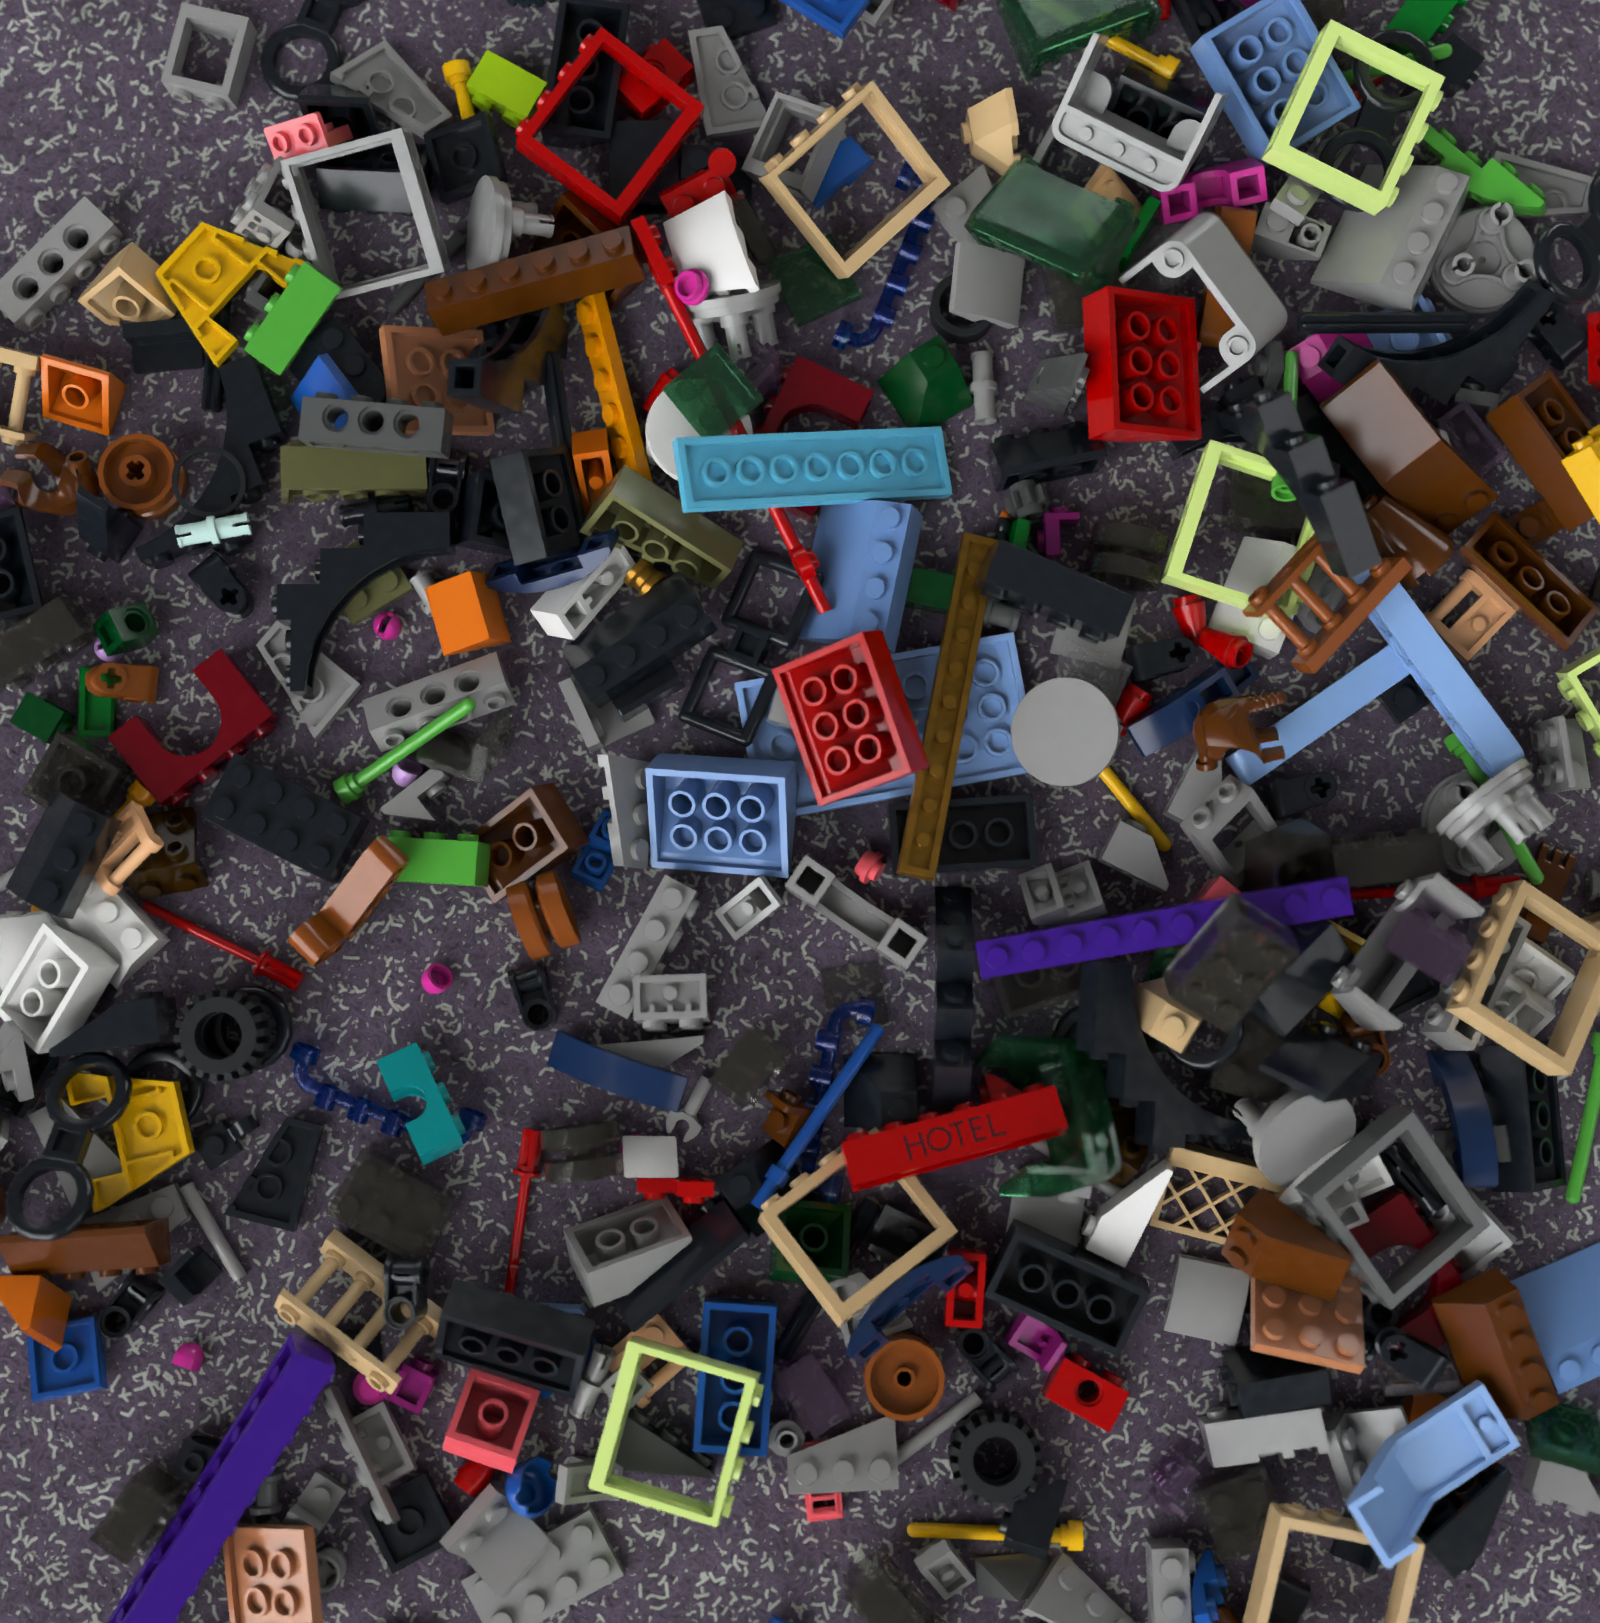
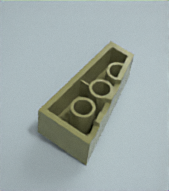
M290 441L287 443V446H280L281 504H293V497L300 496L309 499L310 503L325 502L326 499L332 498V495L338 494L339 498L346 501L368 498V493H375V497L378 496L380 499L400 497L410 494L411 497H425L427 492L426 457L309 447L301 441Z
M625 464L593 503L579 531L591 536L593 532L598 534L617 528L620 535L614 547L619 549L623 545L643 553L642 559L651 563L656 561L672 565L673 572L676 573L680 570L683 576L713 589L732 571L744 543L698 512L683 513L680 500Z

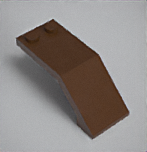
M1378 358L1319 405L1323 413L1378 483L1400 504L1445 534H1450L1499 497L1496 490L1437 432L1404 390L1399 379Z

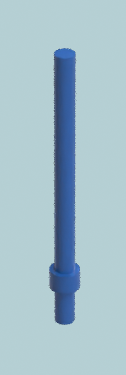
M873 1023L777 1165H771L764 1176L766 1181L750 1202L753 1206L763 1211L760 1206L772 1197L778 1188L782 1189L789 1180L790 1175L788 1173L885 1033L881 1026Z

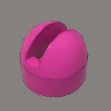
M384 611L374 618L373 630L381 639L393 640L402 631V621L395 613ZM387 616L391 617V619L388 622L384 633L380 632V630Z
M441 963L430 965L421 977L422 987L430 994L443 993L453 983L452 972Z
M185 1343L177 1349L171 1363L199 1372L203 1363L204 1352L201 1346L196 1343Z

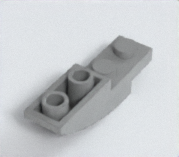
M1338 122L1319 134L1305 154L1319 160V155L1327 141L1340 131L1351 128L1343 122ZM1354 144L1345 145L1338 151L1334 158L1333 168L1338 169ZM1290 175L1269 208L1299 227L1323 190Z

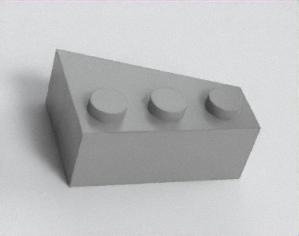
M1318 1405L1243 1419L1239 1409L1228 1411L1227 1406H1219L1206 1410V1416L1198 1417L1207 1461L1213 1468L1257 1463L1261 1461V1457L1282 1453L1283 1459L1296 1457L1295 1450L1317 1447L1319 1454L1331 1453L1321 1408Z

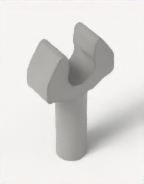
M703 1075L700 1076L685 1107L680 1109L679 1112H669L666 1118L668 1134L675 1128L676 1122L682 1119L686 1120L689 1124V1130L683 1139L684 1142H688L699 1134L702 1125L698 1123L697 1113L714 1081Z

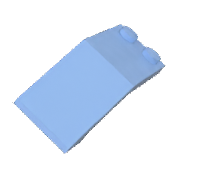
M1477 1379L1385 1439L1345 1504L1380 1561L1388 1569L1419 1549L1413 1538L1435 1501L1519 1447L1520 1443L1484 1384Z

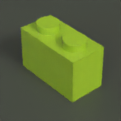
M487 49L466 86L472 98L471 102L476 107L486 112H489L491 109L502 115L501 118L504 122L517 129L525 117L531 119L538 110L536 104L546 90L547 82Z

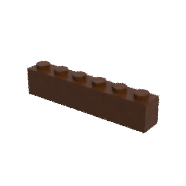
M629 225L425 282L424 287L427 312L442 336H446L646 279L641 251Z

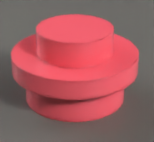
M869 849L861 856L854 869V873L859 876L860 882L867 884L870 880L875 882L879 879L886 867V864L883 862V853L880 851L873 852Z

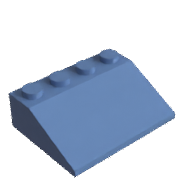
M1260 0L1202 35L1189 49L1214 93L1225 92L1229 94L1223 109L1250 156L1262 163L1264 169L1271 164L1261 160L1263 153L1319 34L1301 0ZM1332 54L1329 56L1289 143V146L1298 149L1361 108Z
M863 500L853 504L821 505L812 550L820 564V568L816 570L821 571L824 575V581L821 586L832 610L819 615L813 604L798 639L834 644L862 631L882 630L890 653L895 654L923 515L912 504Z
M658 753L645 768L651 867L754 876L763 874L767 877L779 878L790 877L797 806L796 762Z
M1600 1241L1510 1280L1520 1292L1557 1394H1561L1600 1376Z

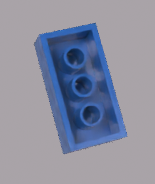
M706 1295L703 1303L700 1355L761 1373L758 1384L764 1385L759 1407L752 1406L749 1420L755 1422L749 1444L742 1443L739 1455L767 1457L778 1300ZM699 1370L693 1452L727 1454L745 1386L744 1383Z

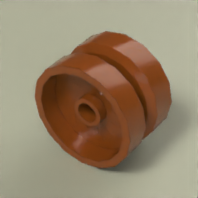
M134 433L121 436L110 443L100 456L97 469L99 486L110 501L135 518L145 520L165 518L181 505L172 488V473L180 458L164 443L151 435ZM184 464L179 471L177 481L178 490L183 499L186 497L189 485L187 468Z
M555 869L536 876L535 887L538 899L531 886L525 881L506 887V895L514 925L533 961L552 953L553 945L549 931H551L556 943L562 949L570 948L582 942L571 904Z
M901 1331L887 1336L890 1341L864 1363L863 1379L868 1399L878 1412L892 1420L908 1422L924 1417L937 1406L944 1392L945 1374L938 1352L927 1339L914 1332ZM906 1371L910 1373V1379L905 1377L904 1382L898 1381L897 1376L900 1372Z

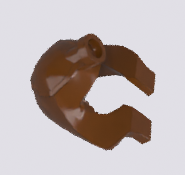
M46 442L20 444L14 455L15 459H36L43 462L53 473L56 481L55 489L50 492L41 490L36 486L31 473L22 470H5L0 477L1 486H9L18 490V497L13 499L16 506L65 517L77 515L76 491L80 486L98 497L99 493L98 476L89 464L90 460L85 451H73L66 455L55 446Z
M1278 691L1276 693H1260L1251 696L1226 697L1215 699L1206 704L1198 711L1192 725V735L1199 756L1196 759L1197 770L1204 772L1215 770L1218 767V761L1223 760L1226 751L1230 748L1250 751L1256 754L1264 764L1285 759L1283 746L1262 748L1260 743L1279 740L1276 727H1255L1250 715L1259 710L1283 704L1287 701L1286 694Z

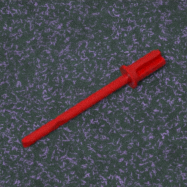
M1474 873L1470 876V883H1454L1453 885L1465 894L1471 893L1472 900L1478 902L1480 898H1489L1497 894L1501 884L1519 881L1520 877L1519 875L1478 877ZM1398 887L1349 890L1351 900L1394 898V893Z
M143 900L142 910L254 965V976H266L294 991L300 988L305 974L271 956V951L265 950L259 956L150 901Z
M531 1127L523 1128L517 1168H513L514 1174L521 1175L504 1288V1292L513 1295L515 1294L532 1177H540L542 1174L539 1171L544 1130Z

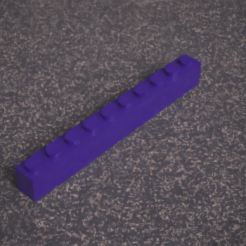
M1334 876L975 940L981 977L986 979L1354 914L1347 877Z
M290 1333L107 1623L178 1622L182 1607L189 1596H193L197 1592L201 1578L207 1568L215 1564L221 1546L227 1537L232 1536L236 1531L239 1518L246 1507L254 1503L258 1494V1488L265 1477L273 1473L278 1457L285 1446H289L293 1442L297 1427L304 1416H308L312 1412L320 1391L324 1385L327 1386L332 1381L336 1366L330 1347Z

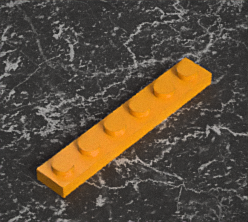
M605 292L586 296L576 304V315L585 340V352L589 357L592 367L593 383L598 391L602 407V419L607 426L611 442V454L615 458L618 472L625 464L653 483Z

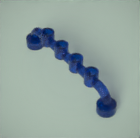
M904 161L894 188L907 193L909 186L916 190L923 182L908 162ZM932 202L910 221L867 330L863 333H855L852 331L854 324L841 319L831 346L844 351L846 344L858 348L868 346L877 340L883 327L891 328L898 309L892 307L896 295L903 298L910 281V277L904 275L908 264L916 265L923 248L922 245L917 244L921 232L928 235L936 215L929 212Z
M861 996L859 1003L852 1002L838 1006L831 1013L827 1029L819 1028L815 1049L822 1051L820 1065L812 1064L808 1081L809 1085L816 1086L813 1100L806 1099L804 1105L812 1110L811 1114L833 1082L834 1065L839 1049L843 1021L848 1017H856L857 1025L871 1027L875 1014L876 999ZM825 1120L800 1155V1157H803L801 1164L802 1173L807 1172L809 1176L816 1172L815 1167L820 1152L821 1135ZM832 1175L812 1191L823 1195V1202L839 1204L844 1178Z
M294 1042L289 1057L295 1060L293 1068L294 1078L302 1090L316 1096L313 1105L327 1111H334L335 1105L347 1108L349 1110L346 1117L360 1124H367L369 1118L382 1122L380 1131L389 1136L400 1137L402 1131L408 1132L405 1124L415 1119L409 1118L403 1112L381 1107L367 1098L354 1096L341 1091L340 1088L334 1085L313 1080L308 1074V1066L317 1065L322 1051L303 1042ZM468 1107L460 1108L458 1115L466 1130V1133L460 1135L463 1144L470 1140L475 1131H483L488 1119L486 1114Z

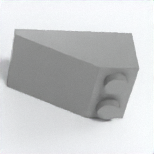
M665 1195V1199H648L564 1229L570 1264L593 1307L628 1295L692 1242L690 1232L667 1195Z

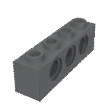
M316 392L315 397L303 396L298 440L309 447L450 459L454 416L441 403L423 401L421 406L408 405V401L397 398H387L386 403L373 402V398L362 395H351V400L337 399V395L327 392ZM342 414H348L346 425L336 429V419ZM377 417H383L384 423L382 428L376 432H371L370 426L372 421ZM412 420H419L418 430L412 435H406L407 424Z

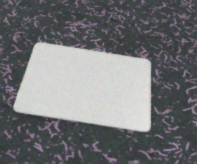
M675 1136L622 1137L624 1177H678L677 1142Z

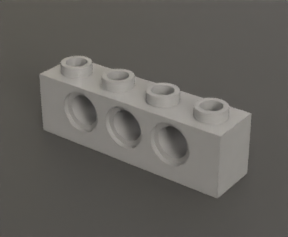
M84 196L0 279V310L25 333L30 329L39 327L44 322L46 313L55 304L63 303L70 296V289L79 280H85L93 274L96 268L95 264L105 255H111L118 249L120 240L124 237L123 233ZM89 238L88 243L84 247L77 249V245L82 239ZM64 262L59 272L52 273L56 264ZM34 287H39L37 294L28 298L29 291Z
M497 652L362 700L369 732L381 753L395 748L467 697L475 700V709L450 727L516 704L507 673Z

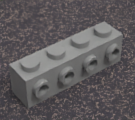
M664 875L598 996L596 1003L626 1019H631L633 1015V976L662 975L666 967L665 964L661 963L668 950L671 952L675 951L683 936V933L679 932L685 918L691 921L700 905V901L696 900L699 894L697 891Z
M1491 907L1484 908L1485 911L1481 916L1470 918L1469 929L1463 942L1455 950V959L1448 974L1440 982V991L1434 1004L1426 1012L1425 1023L1420 1033L1447 1051H1474L1482 1034L1447 1011L1446 1007L1453 993L1451 988L1459 980L1464 969V959L1477 940L1479 925L1487 917ZM1518 916L1480 1002L1491 1011L1498 1000L1532 924Z
M1181 1537L1145 1538L1148 1623H1192L1193 1588H1190V1574H1195L1196 1570L1193 1550H1189Z

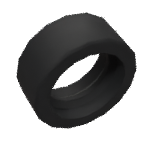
M951 274L940 281L933 291L929 310L931 324L938 335L949 342L957 344L976 342L987 334L993 323L983 319L979 320L972 327L961 328L952 325L946 320L943 315L942 306L947 295L951 293L953 275Z

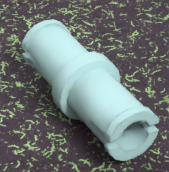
M247 512L215 518L214 515L207 516L204 521L174 526L175 534L191 533L190 536L176 538L180 548L210 541L214 545L221 543V539L247 534L252 535L251 525L236 527V524L250 522Z

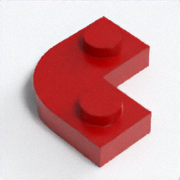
M678 1175L677 1178H636V1191L644 1193V1199H665L666 1193H674L677 1197H683V1203H705V1197H714V1181L707 1177L701 1178L700 1181V1178H685L682 1175Z

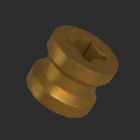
M641 559L629 570L623 581L628 587H634L640 597L667 579L668 575L663 571H657L654 568V563Z

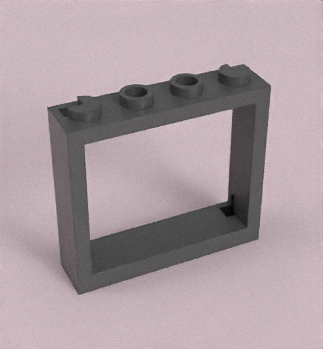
M1393 1104L1294 1187L1303 1199L1301 1203L1304 1207L1302 1209L1310 1218L1318 1220L1322 1226L1320 1231L1355 1257L1348 1272L1352 1276H1357L1362 1283L1359 1286V1290L1367 1295L1372 1304L1378 1302L1390 1310L1490 1226V1223L1415 1113L1397 1104ZM1400 1136L1456 1220L1387 1279L1383 1280L1326 1198Z

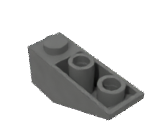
M1077 353L1039 360L1024 402L1061 416L1064 415L1067 406L1074 409L1091 369L1084 366L1088 354Z
M637 1407L629 1410L615 1463L627 1471L710 1479L713 1477L716 1466L711 1463L713 1458L708 1453L693 1452L680 1443L682 1441L680 1435L667 1427H664L661 1431L650 1423L652 1418L643 1410Z

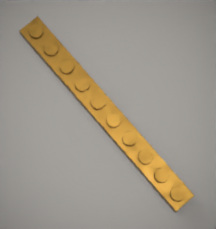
M964 532L961 536L954 572L955 579L949 609L946 613L921 742L930 768L915 774L896 874L931 882L935 879L987 599L980 595L981 589L973 585L989 547L998 542L995 539Z

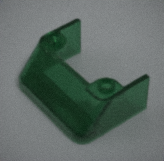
M1000 1034L974 1059L975 1066L1007 1068L1012 1086L1022 1092L1024 1088L1038 1083H1044L1045 1087L1055 1085L1068 1124L1065 1135L1046 1140L1050 1160H1040L1033 1166L1023 1167L998 1188L999 1196L1053 1197L1107 1181L1121 1169L1122 1159L1100 1059H1089L1090 1051L1076 1050V1039Z

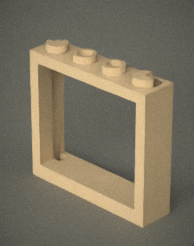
M873 80L861 86L858 82L850 86L841 95L845 101L836 109L830 105L815 118L819 124L810 132L805 128L789 142L793 148L784 156L778 152L763 165L766 172L758 178L838 279L849 278L951 185ZM862 102L923 184L841 257L778 177Z
M1525 880L1501 884L1497 894L1492 897L1493 904L1487 917L1479 925L1477 940L1464 959L1465 966L1460 978L1451 988L1453 993L1446 1010L1547 1076L1572 1075L1600 1008V930ZM1522 907H1525L1588 949L1547 1046L1480 1003Z
M875 1126L872 1130L868 1132V1135L878 1133L880 1131ZM834 1150L818 1162L821 1168L809 1176L807 1172H804L789 1184L792 1190L783 1197H780L777 1193L760 1206L763 1212H761L757 1221L839 1328L880 1296L894 1282L909 1273L950 1241L958 1230L915 1176L897 1180L935 1228V1231L846 1301L842 1302L778 1218L779 1215L845 1166L842 1152L837 1154Z
M1293 1501L1292 1504L1285 1503L1284 1505L1270 1502L1243 1623H1271L1268 1620L1289 1529L1371 1545L1356 1520L1342 1517L1341 1513L1328 1508H1320V1511L1317 1512L1307 1510L1304 1505ZM1417 1535L1414 1536L1413 1541L1419 1549L1397 1563L1384 1623L1408 1622L1425 1549V1544Z

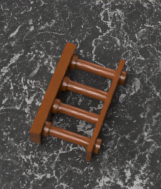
M1314 533L1266 586L1259 587L1248 598L1249 604L1242 613L1246 617H1262L1266 614L1297 647L1296 652L1298 654L1290 663L1301 673L1315 674L1412 569V566L1404 557L1381 558L1382 563L1370 568L1369 573L1371 575L1362 584L1357 585L1352 578L1349 579L1332 574L1323 549ZM1313 561L1346 594L1345 599L1347 601L1338 610L1333 611L1301 578L1300 575ZM1289 587L1322 621V628L1314 637L1308 638L1275 603Z

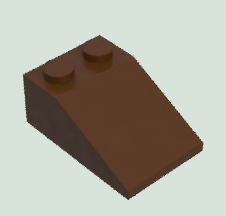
M554 782L529 788L471 833L472 835H479V842L491 844L488 887H484L494 904L507 897L506 887L522 881L529 884L536 879V876L550 871L590 843Z
M1264 1188L1236 1214L1221 1252L1231 1265L1241 1269L1250 1277L1329 1301H1333L1336 1298L1355 1259L1353 1255Z

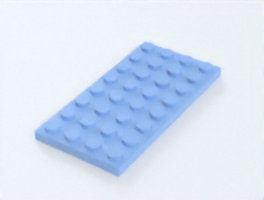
M1014 632L980 638L952 788L1029 774L1017 759L1011 740L1013 716L1019 703L1026 695ZM940 645L891 654L909 709L913 712L912 717L919 720L916 729L921 742ZM764 678L734 683L742 728L761 689ZM775 690L752 744L746 747L748 759L796 762V817L911 796L915 774L819 807L792 729L768 722L767 718L776 693Z

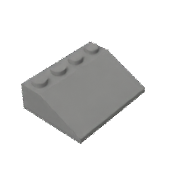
M1367 164L1359 181L1378 190L1383 180V165ZM1411 165L1408 172L1404 176L1400 175L1396 187L1400 188L1390 208L1386 206L1374 216L1365 211H1344L1311 278L1310 284L1394 312H1413L1467 200L1470 176L1439 166Z

